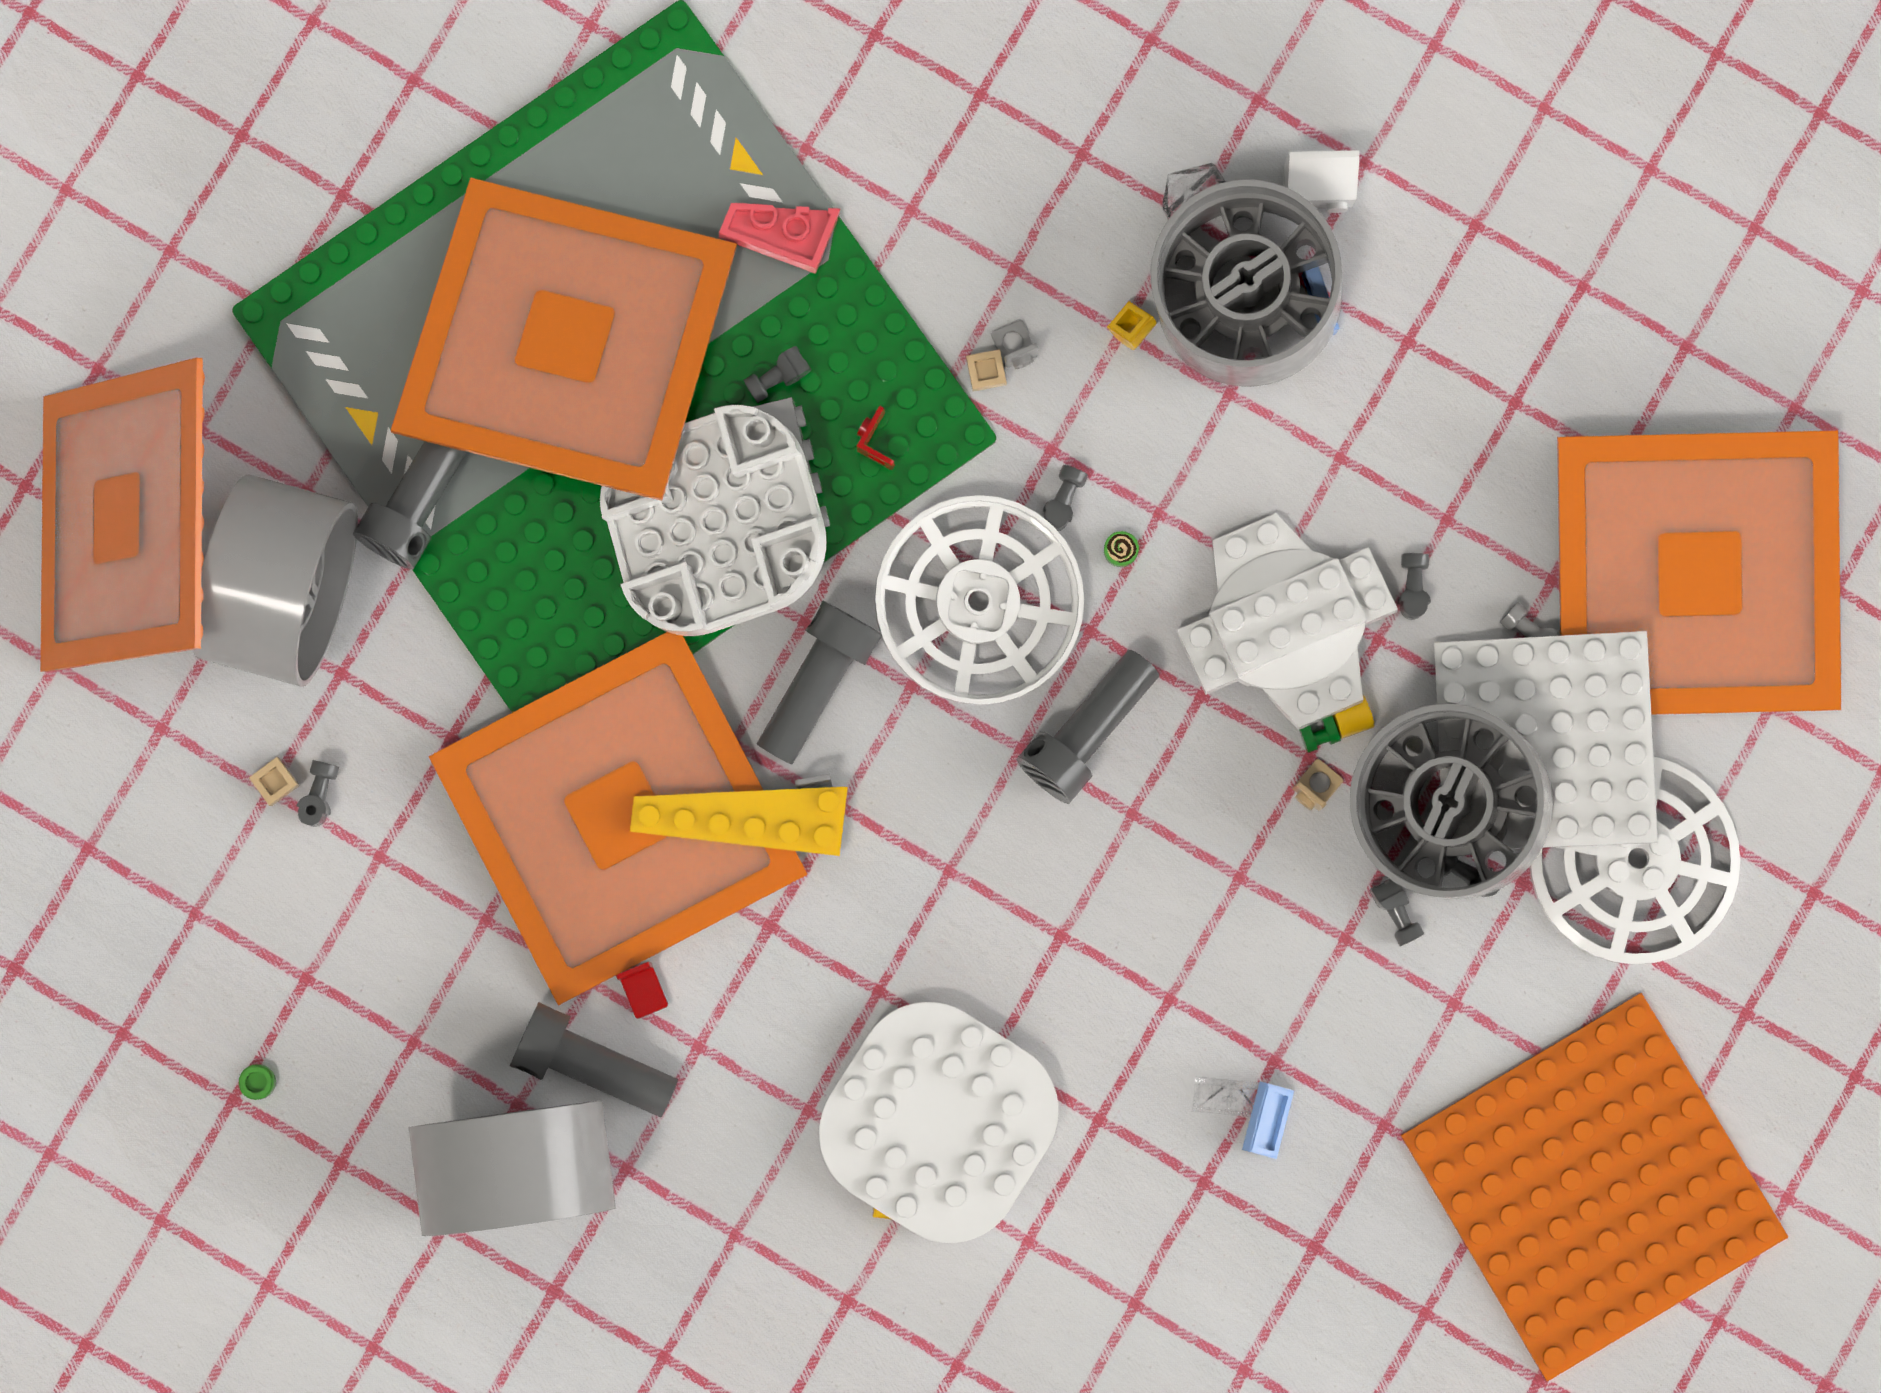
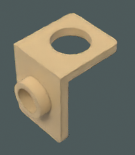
M1317 759L1293 786L1292 790L1297 793L1295 799L1310 811L1313 808L1320 811L1342 784L1343 779L1320 759ZM1317 772L1326 774L1330 780L1329 788L1322 793L1315 792L1310 787V778Z

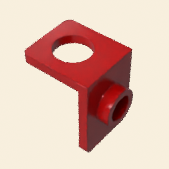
M879 406L873 418L866 417L858 430L857 435L861 439L857 444V452L892 470L895 466L892 459L867 446L885 414L884 408Z
M651 962L643 963L616 975L617 980H620L637 1019L668 1006Z

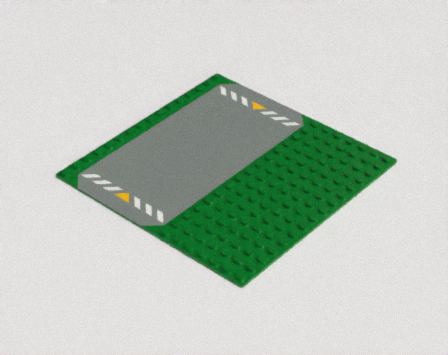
M678 0L234 305L232 312L366 505L369 507L371 503H377L386 506L424 443L422 440L391 433L390 430L470 178L720 239L719 231L731 203L773 205L775 208L790 209L802 206L809 207V210L827 211L828 208L833 207L685 1ZM838 217L816 274L737 245L685 423L715 413V408L728 405L754 407L791 397L796 407L802 405L807 426L801 427L804 440L810 439L814 453V459L809 460L811 473H818L822 487V493L817 494L819 507L826 506L830 526L825 527L826 552L823 561L825 563L996 442V434L840 217ZM797 346L803 359L807 361L812 369L810 373L789 386L781 382L767 389L768 397L757 404L743 380L752 374L760 378L777 365L778 357L782 352ZM879 406L884 408L885 414L867 446L892 459L895 465L892 470L857 452V444L861 439L857 435L858 430L866 417L873 418ZM467 452L422 527L431 536V541L412 571L512 713L666 633V631L654 626L638 615L623 593L620 584L624 582L607 521L602 519L600 507L601 485ZM733 626L705 635L683 637L692 654H695Z

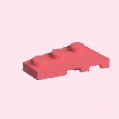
M731 203L719 231V238L737 243V245L816 274L840 215V208H828L827 211L809 210V207L802 206L790 209L775 208L773 205Z

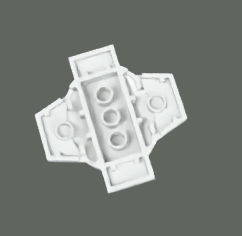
M1277 513L1213 540L1212 547L1218 593L1211 606L1209 616L1177 630V634L1205 695L1237 681L1248 687L1261 688L1268 695L1272 703L1298 730L1362 703L1363 692L1358 645L1362 639L1365 626L1398 611L1369 547L1340 560L1314 552Z

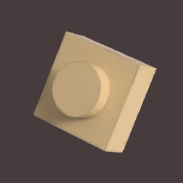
M1000 349L966 356L972 392L1007 385Z
M276 757L249 777L269 806H273L300 786L279 757Z

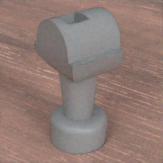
M1519 602L1500 621L1508 630L1516 627L1526 638L1558 636L1556 634L1557 630L1553 628L1541 629L1525 617L1527 610Z

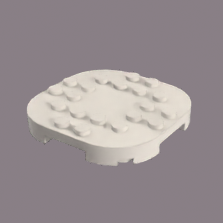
M728 405L714 409L715 413L685 423L662 501L605 486L601 487L600 507L602 519L607 521L624 582L620 584L623 593L638 615L666 632L682 636L705 635L780 610L799 599L814 583L822 568L826 552V530L803 450L796 437L786 426L775 417L751 406Z
M936 1002L913 1003L898 1008L886 1015L866 1037L825 1103L819 1126L820 1148L824 1161L833 1177L846 1190L920 1237L941 1243L965 1242L984 1235L1001 1222L1048 1150L1058 1124L1057 1094L1050 1076L1032 1055L975 1018L947 1004Z

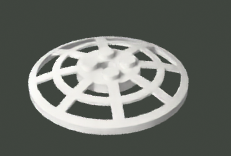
M984 495L957 497L940 502L921 512L905 525L892 541L882 560L876 579L874 600L876 620L882 634V640L892 659L920 687L938 697L957 703L974 705L1002 703L1021 697L1038 688L1054 675L1068 658L1077 640L1083 620L1084 592L1082 577L1077 561L1067 542L1055 527L1037 512L1020 503L1001 497ZM989 508L985 529L961 530L943 537L933 521L934 518L958 509ZM1003 511L1013 514L1033 525L1045 535L1051 544L1036 555H1033L1019 541L1000 533L999 528ZM921 527L931 546L917 560L910 573L909 580L890 576L891 565L900 548ZM982 540L979 559L968 560L959 563L949 547L962 541ZM996 543L1015 552L1022 558L1024 563L1008 572L1002 566L992 562ZM938 555L948 570L939 587L919 583L925 567L933 557ZM1060 556L1065 565L1070 581L1072 596L1071 612L1050 609V589L1042 567ZM1033 574L1039 590V607L1020 603L1017 584ZM886 589L906 594V616L914 636L898 647L892 638L886 619ZM974 592L983 593L988 601L986 609L983 611L973 610L968 603L970 594ZM916 597L936 601L939 620L924 630L920 626L917 616ZM1017 617L1037 621L1030 637L1018 649L1006 632L1012 627ZM1047 623L1068 626L1065 639L1057 654L1042 671L1036 674L1025 657L1039 643L1046 630ZM946 631L957 639L962 640L959 661L942 653L931 641ZM995 640L1006 658L992 663L973 664L976 644ZM923 648L938 663L957 671L954 691L943 688L926 679L905 658ZM1013 666L1025 682L1016 688L1000 693L968 694L971 674L995 673Z
M1654 757L1656 806L1657 800H1661L1675 808L1685 818L1684 821L1670 830L1657 821L1658 843L1554 847L1564 849V871L1572 891L1554 903L1548 893L1543 876L1542 849L1529 866L1530 878L1536 898L1546 917L1558 932L1573 945L1585 952L1611 962L1632 965L1656 963L1674 958L1694 948L1708 937L1722 921L1733 901L1738 885L1740 870L1739 841L1733 821L1723 802L1711 787L1693 772L1677 763ZM1662 769L1673 772L1689 781L1706 796L1710 803L1694 813L1679 798L1659 789ZM1719 815L1724 824L1729 841L1730 873L1711 868L1710 844L1702 825ZM1693 831L1700 848V865L1681 861L1678 841ZM1635 848L1641 849L1647 858L1646 864L1640 869L1632 867L1628 860L1629 853ZM1575 852L1594 856V864L1598 876L1584 885H1581L1576 871ZM1677 875L1697 879L1691 894L1678 907L1668 891L1676 880ZM1707 882L1726 886L1724 897L1715 914L1702 929L1693 934L1684 916L1697 904L1706 889ZM1607 888L1611 893L1622 898L1618 918L1603 911L1590 897ZM1656 898L1665 913V916L1651 921H1632L1637 901ZM1580 904L1596 920L1615 928L1610 949L1599 946L1583 937L1567 923L1562 914ZM1672 925L1681 943L1671 948L1652 953L1634 954L1624 952L1629 932H1650Z

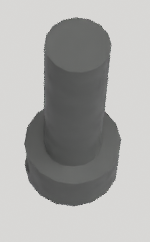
M424 441L387 505L371 503L354 530L353 536L364 546L388 561L407 569H414L431 541V536L422 527L467 452Z
M822 600L816 616L805 630L817 639L756 743L762 749L789 764L794 763L852 660L854 659L866 665L873 649L882 638V634Z
M1128 649L1054 737L1041 731L1036 735L1016 759L1019 766L1036 784L1054 798L1063 803L1070 804L1093 776L1085 763L1159 678L1158 671L1140 654Z
M538 1002L513 1056L510 1067L524 1071L540 1080L543 1079L547 1069L550 1068L660 1118L663 1116L677 1085V1078L566 1030L571 1016Z

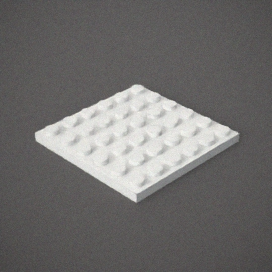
M1647 631L1434 643L1437 704H1459L1488 712L1518 731L1532 745L1541 758L1550 780L1553 799L1551 825L1542 848L1658 843ZM1466 719L1438 720L1439 753L1451 750L1461 751ZM1483 730L1476 736V744L1480 749H1488L1494 743V735L1490 730ZM1508 740L1490 761V764L1499 773L1504 783L1531 773L1527 761L1511 740ZM1451 767L1440 770L1441 786H1443ZM1480 779L1471 796V810L1460 820L1452 839L1463 837L1473 831L1485 814L1487 798ZM1524 787L1517 794V801L1522 807H1529L1536 800V793L1531 787ZM1447 797L1445 802L1454 808H1457L1459 804L1458 801ZM1507 812L1505 823L1497 838L1510 849H1523L1531 834L1535 817Z

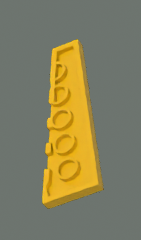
M848 787L635 796L630 832L840 856Z

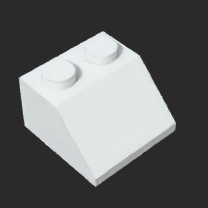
M1359 150L1289 152L1283 166V186L1304 197L1315 208H1327V212L1330 213L1346 212L1348 208L1354 206L1357 200Z

